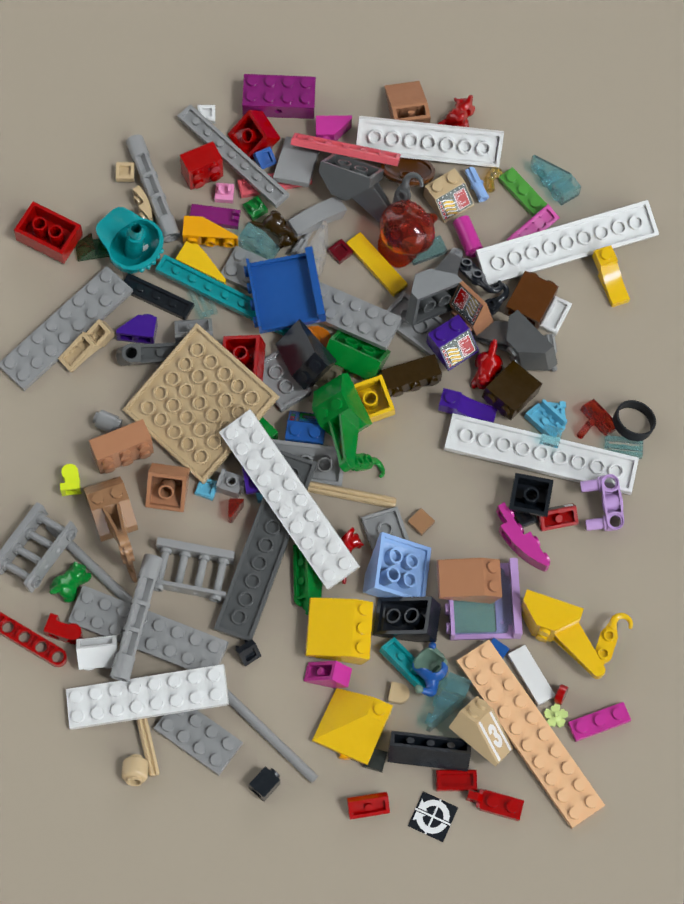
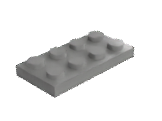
M403 291L387 309V311L402 317V322L396 332L426 355H433L434 352L426 343L427 335L444 324L445 321L436 316L411 326L405 319L410 295Z
M198 710L163 715L154 727L156 732L218 776L243 745L242 741Z

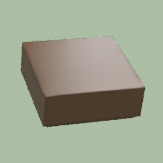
M420 508L407 523L422 536L435 523V520Z

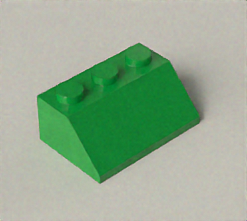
M339 330L329 339L326 347L337 360L334 365L344 368L348 373H355L361 376L363 380L379 376L391 353L388 349L386 351Z

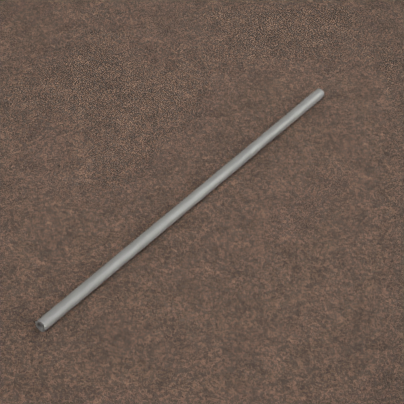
M46 526V529L57 539L60 533ZM70 541L66 548L120 600L130 603L133 598L74 541ZM227 689L229 705L310 783H313L318 775Z

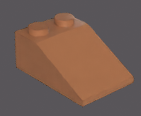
M465 558L437 560L438 599L492 604L502 598L499 559Z

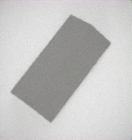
M272 439L280 451L282 450L317 462V467L311 481L342 486L344 471L339 466L335 446Z

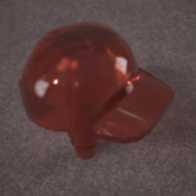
M409 199L391 203L380 217L379 253L394 267L402 268L409 265L419 254L427 251L433 244L435 239L434 224L438 220L435 213H426L420 205Z

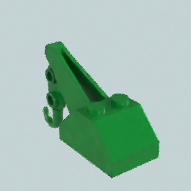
M342 373L314 391L312 411L320 427L333 438L339 466L342 471H366L371 469L373 465H376L380 471L379 477L382 478L385 475V468L378 458L371 457L365 453L356 454L358 433L372 425V422L349 374Z

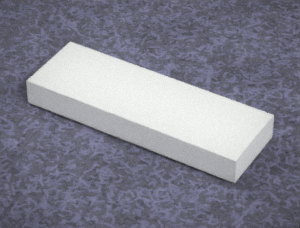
M525 645L507 655L537 706L555 697V693Z

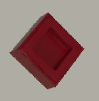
M342 239L327 249V252L339 265L353 255V250Z

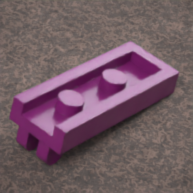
M198 204L191 205L190 216H201L223 228L238 230L241 210Z

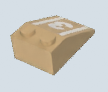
M478 696L458 713L449 726L452 731L495 767L513 750V746L493 708Z

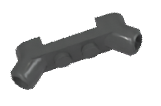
M181 341L154 344L130 343L117 349L116 359L121 366L163 363Z

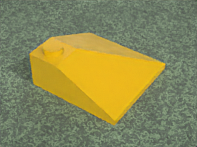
M336 688L312 742L368 765L391 715L393 705L375 697Z

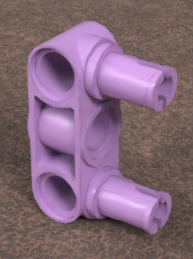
M613 474L597 477L594 480L580 481L581 493L601 492L604 512L601 518L585 520L586 531L599 529L616 531L623 527V499L618 478ZM605 479H613L615 486L607 488L604 484ZM616 516L619 518L620 524L618 527H613L610 524L611 517Z

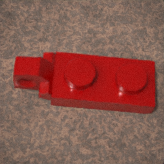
M482 789L479 792L469 790L466 801L476 803L475 807L479 808L480 811L515 821L520 820L524 800Z

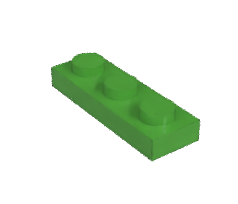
M513 167L499 176L498 181L532 217L547 205Z

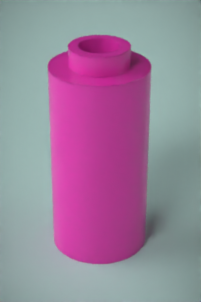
M467 215L461 216L453 221V226L466 256L474 258L476 257L475 251L483 248L470 217Z

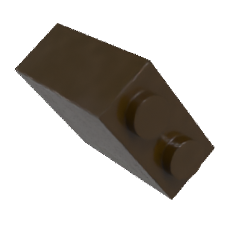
M513 360L485 388L482 398L487 404L496 408L502 416L507 417L511 421L539 393L542 383Z

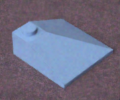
M381 532L365 572L363 593L379 598L425 597L431 548Z

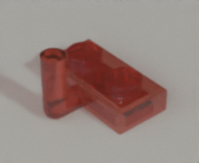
M595 399L581 407L580 411L589 420L585 422L577 433L578 438L583 439L594 425L605 437L616 431L613 418Z

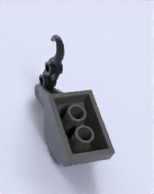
M453 248L435 269L430 268L415 274L405 319L411 326L451 311L452 309L449 304L460 282H462L458 276L459 270L473 285L480 286L488 293H499L503 289V283L501 280H498L499 286L491 287L487 283L485 274L472 260L463 258V251L461 249Z
M498 282L491 285V287L499 286ZM504 283L502 294L485 300L491 316L499 311L502 303L509 296V288ZM518 310L509 316L508 321H494L477 336L471 331L474 340L490 345L492 340L496 339L497 348L510 354V361L514 360L525 370L549 371L558 364L554 346Z

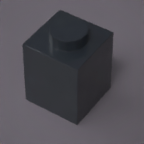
M265 766L249 783V789L262 801H265L280 785V775L273 768L269 770Z

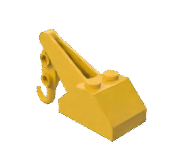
M527 589L521 604V616L531 635L541 642L555 641L593 678L601 679L606 671L604 664L611 660L618 639L617 622L620 619H625L629 624V629H632L633 621L631 617L626 613H616L613 615L607 626L601 631L596 648L594 649L579 623L584 608Z

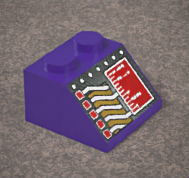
M459 314L427 335V345L448 371L479 352L470 328Z

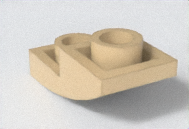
M138 185L133 189V200L139 208L138 216L153 221L149 200Z

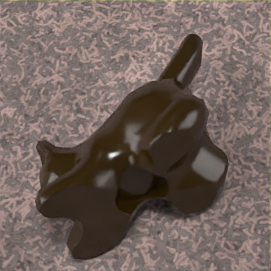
M271 211L262 222L249 221L247 223L248 226L265 229L269 233L276 235L279 238L278 246L280 249L292 246L293 241H298L291 228L286 226L287 222L279 211Z

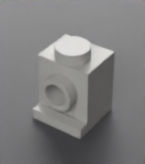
M222 468L216 484V492L238 499L240 493L244 494L245 492L243 476L228 472Z

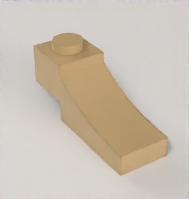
M98 319L87 332H82L58 359L69 372H74L87 358L100 348L105 347L114 338L116 333L105 321Z

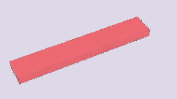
M294 133L291 139V145L393 166H398L401 157L399 153L300 133Z

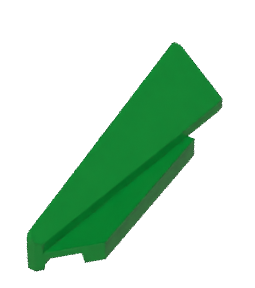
M295 544L293 545L294 602L306 611L305 614L308 615L309 599L322 597L323 582Z

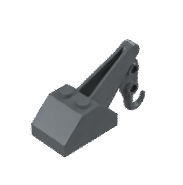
M331 154L323 159L319 167V173L332 195L337 196L340 200L353 198L391 234H397L403 228L401 220L407 215L411 199L410 180L416 178L421 188L424 184L423 178L418 173L410 172L406 174L394 193L391 205L379 184L383 178L384 169L338 154Z

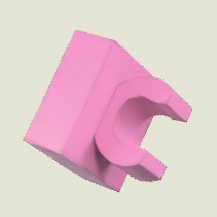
M216 183L215 202L233 203L234 184Z

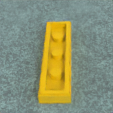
M361 232L346 242L353 250L355 256L393 297L408 286V283Z

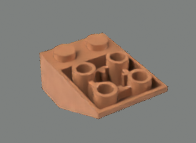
M420 81L384 86L391 119L430 123L429 107Z

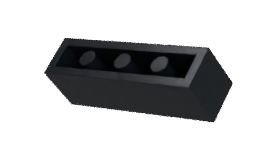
M391 731L387 762L468 771L471 746L463 739Z

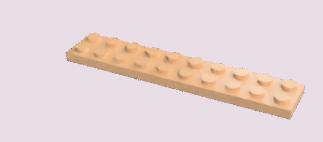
M487 640L456 661V664L479 697L493 708L509 740L571 829L605 806L490 640Z

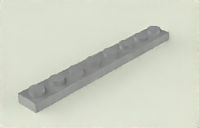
M191 104L177 115L178 119L205 144L213 141L222 159L275 208L279 207L290 197L283 187Z

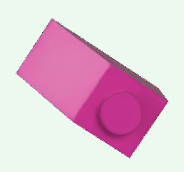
M352 115L316 116V137L337 141L352 127Z
M338 661L308 662L304 681L330 688H348L352 668Z

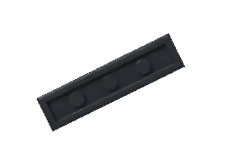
M130 273L124 279V282L133 289L131 296L182 320H187L194 308V303Z

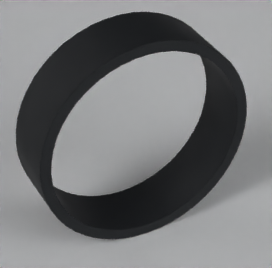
M628 400L621 403L615 411L613 424L617 432L624 438L631 441H643L655 429L656 417L646 404L636 400ZM624 408L640 411L648 419L650 431L646 433L630 431L620 421L619 411Z

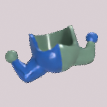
M430 642L428 647L423 649L412 663L413 670L425 682V688L421 685H416L414 688L415 692L434 697L438 690L439 681L448 672V662L444 654L436 648L435 642Z

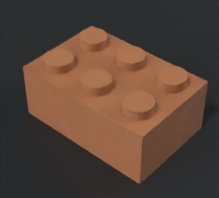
M143 419L89 440L91 453L100 474L111 473L117 467L122 465L128 466L133 461L140 458L146 459L154 453L152 438Z

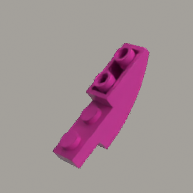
M505 502L498 505L496 513L503 523L500 525L499 533L505 542L527 563L543 572L547 571L550 566V558L546 552H542L539 539L533 536L531 531L523 534V527L520 523H516L514 512L509 510Z

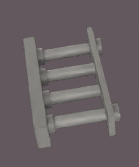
M36 502L0 550V575H3L6 570L16 574L25 580L23 584L31 593L40 586L44 576L70 541L75 539L78 532L76 526L71 521L64 527L48 518V513L44 506ZM43 523L60 533L54 543L35 532L40 524ZM28 540L36 541L48 548V551L42 558L23 548ZM20 554L37 564L31 573L12 564L17 555Z
M157 538L156 547L157 551L161 553L163 562L158 580L153 589L154 591L162 592L167 590L209 598L210 601L217 603L225 600L226 592L221 591L226 566L229 564L234 565L235 551ZM171 553L180 556L175 582L163 580L168 557ZM190 557L200 560L194 586L183 584L187 561ZM216 561L219 564L214 589L202 588L207 562Z

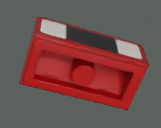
M573 503L550 507L547 517L537 516L541 531L579 524L577 508Z

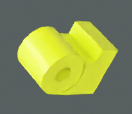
M66 464L61 470L65 482L60 483L62 496L81 494L78 468L74 464Z

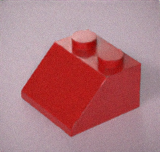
M248 110L228 133L232 142L251 159H254L253 153L267 147L272 148L281 139L264 112L258 110Z

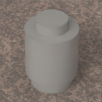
M101 410L100 413L96 412L93 418L95 427L108 433L121 428L123 422L122 419H119V416Z

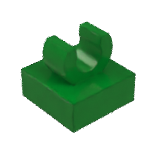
M259 196L243 204V209L252 221L268 213V208Z

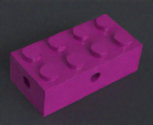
M244 74L242 115L244 116L248 110L263 111L266 117L314 119L316 77Z

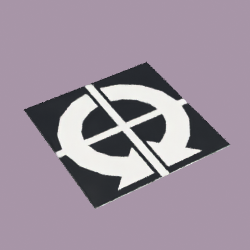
M423 791L408 827L443 842L458 807Z

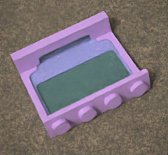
M510 558L508 563H500L502 598L492 604L448 600V603H445V615H449V622H446V634H450V641L492 640L493 637L495 639H521L523 631L518 558Z

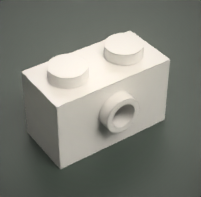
M117 635L76 639L79 670H93L103 667L112 668L115 655L118 653Z

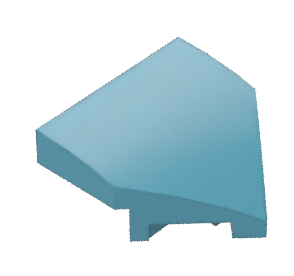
M542 399L541 403H537L531 408L524 418L541 434L557 438L565 430V425L567 424L565 415L566 402L554 403Z

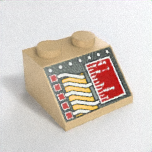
M455 168L424 187L423 197L443 223L474 206L467 185Z

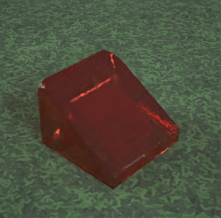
M229 499V523H233L244 507V499Z

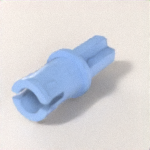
M469 167L465 170V174L471 184L470 188L474 190L478 201L484 202L489 198L483 186L484 182L480 180L475 168Z

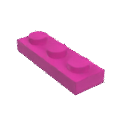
M624 702L572 720L568 722V726L574 741L577 742L629 723L631 718Z

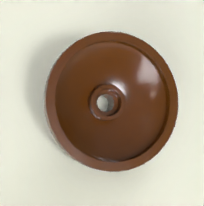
M400 157L398 166L381 163V168L384 169L383 175L397 185H400L404 176L410 172L421 175L424 184L430 182L435 176V168L427 160ZM412 178L409 185L410 187L420 186V183L416 178Z

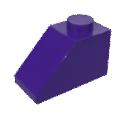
M151 314L135 316L116 330L117 341L154 344L158 327L157 317Z

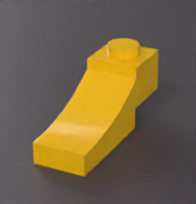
M612 246L594 250L592 258L598 269V277L611 307L628 303L630 297L625 288L618 266V259Z

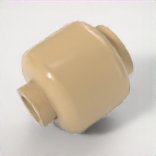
M139 754L127 757L122 764V779L130 786H140L148 778V761Z

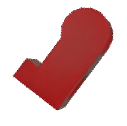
M50 613L43 630L45 636L74 645L76 644V639L83 638L79 625L60 622L58 615Z

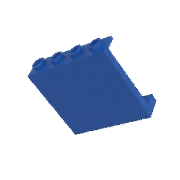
M312 246L305 247L306 253L254 263H250L249 258L246 259L247 266H244L245 277L250 279V283H247L248 293L253 295L250 305L251 310L256 312L253 321L255 328H259L260 334L291 328L299 319L305 325L326 321Z

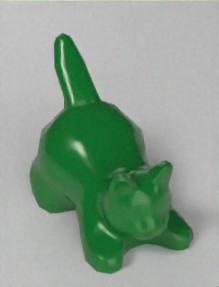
M75 561L63 575L54 578L49 587V593H58L66 603L73 602L77 597V588L90 581L91 573H86L85 565Z

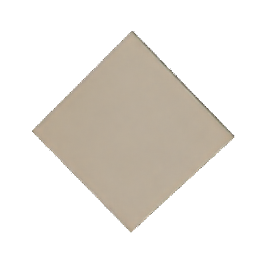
M196 323L122 410L135 422L143 419L150 436L184 467L190 468V472L205 484L232 453V450L219 432L248 410H252L257 419L260 420L280 396Z

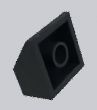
M515 473L509 510L547 517L554 480Z

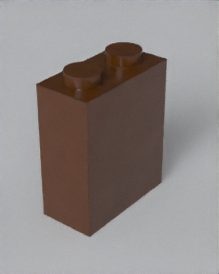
M525 271L505 307L504 314L510 316L518 310L538 330L557 294L559 286L550 280L540 278L536 273Z

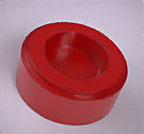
M563 684L559 686L554 703L562 705L569 689L568 686Z

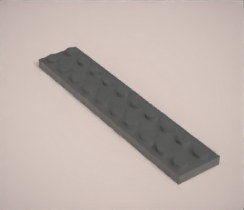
M281 450L280 452L308 491L317 462ZM264 497L214 627V631L243 641H249L255 635L291 537Z

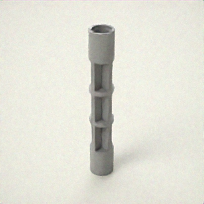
M139 134L133 135L126 140L128 150L139 172L140 181L152 206L156 223L163 233L164 242H173L181 236L168 207L166 195L163 193L158 181V175L153 168L144 138Z
M144 554L134 597L130 602L131 608L127 622L123 627L124 632L120 647L115 655L110 677L125 682L130 680L139 639L143 634L142 629L148 609H150L153 589L158 580L163 558L159 556Z

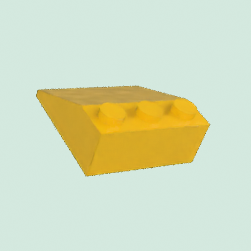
M310 598L305 656L362 665L370 660L373 602L358 599Z

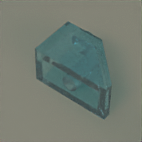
M249 222L239 235V247L268 260L274 259L280 251V248L265 231Z

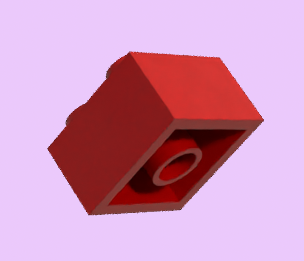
M213 141L180 154L181 173L190 190L201 188L204 184L218 181L223 177V159Z

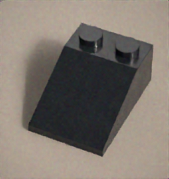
M300 319L275 344L291 376L303 390L314 386L337 362Z
M432 596L378 598L373 635L391 639L395 637L398 640L412 642H436L441 605Z

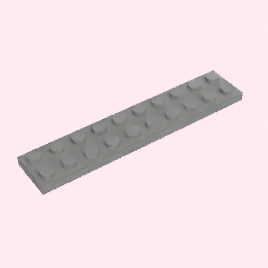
M236 246L221 274L225 277L226 282L248 291L247 283H250V279L245 277L244 266H247L246 259L249 258L250 263L268 259ZM319 282L326 321L320 323L386 351L402 322V317Z

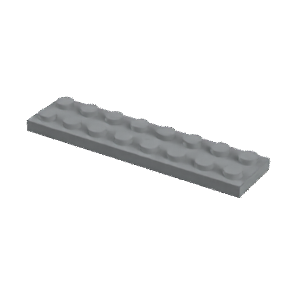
M106 266L1 360L0 369L23 391L27 390L59 360L60 355L82 332H87L98 319L104 320L131 295L133 289Z
M83 585L68 622L77 624L81 628L101 636L117 635V642L121 643L124 632L123 627L126 625L131 604ZM147 611L142 629L143 634L140 636L137 650L189 670L220 665L229 642Z

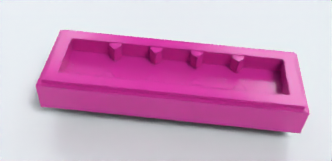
M547 204L506 240L509 241L546 230L559 219V216Z

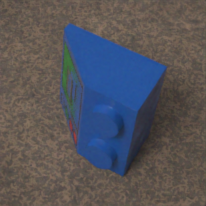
M290 410L285 441L324 445L325 430L320 427L314 413Z

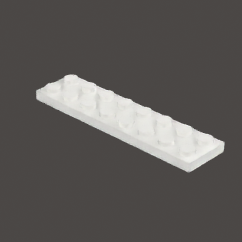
M359 116L356 145L399 153L401 158L499 168L504 131Z
M224 664L133 678L129 682L114 681L66 689L69 728L71 730L229 705Z

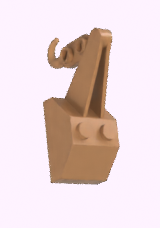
M119 476L83 488L101 542L112 538L116 540L123 564H126L132 581L136 583L137 577L133 564L135 558L128 533L138 530V526L121 477Z

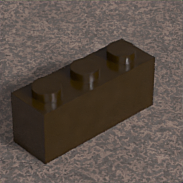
M435 354L381 370L389 395L393 397H398L410 390L412 392L417 391L423 386H434L442 378V372Z

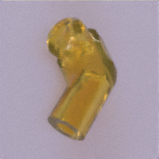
M493 167L485 175L486 192L491 193L495 191L494 180L502 175L500 168Z

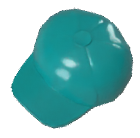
M125 207L114 208L96 226V234L107 249L111 263L123 273L134 274L142 273L146 269L149 270L152 265L156 264L160 254L164 253L163 233L158 225L151 220L141 218ZM148 244V249L143 251L144 245Z

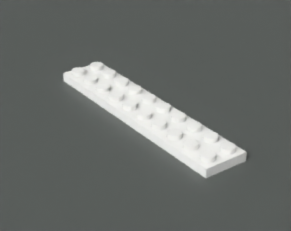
M646 200L481 248L475 252L487 283L493 285L498 280L503 282L520 277L525 271L537 272L591 256L594 250L611 245L615 249L659 235L649 201Z
M248 410L219 432L328 590L360 568L356 559L252 410Z
M454 413L452 414L444 447L445 451L578 483L580 481L594 480L602 475L613 474L619 480L620 492L628 495L632 493L639 461L638 457ZM605 479L604 484L607 488L615 486L613 479Z

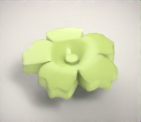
M555 703L550 709H545L544 715L548 719L547 723L550 727L557 725L561 728L564 727L568 712L564 709L560 710V705Z

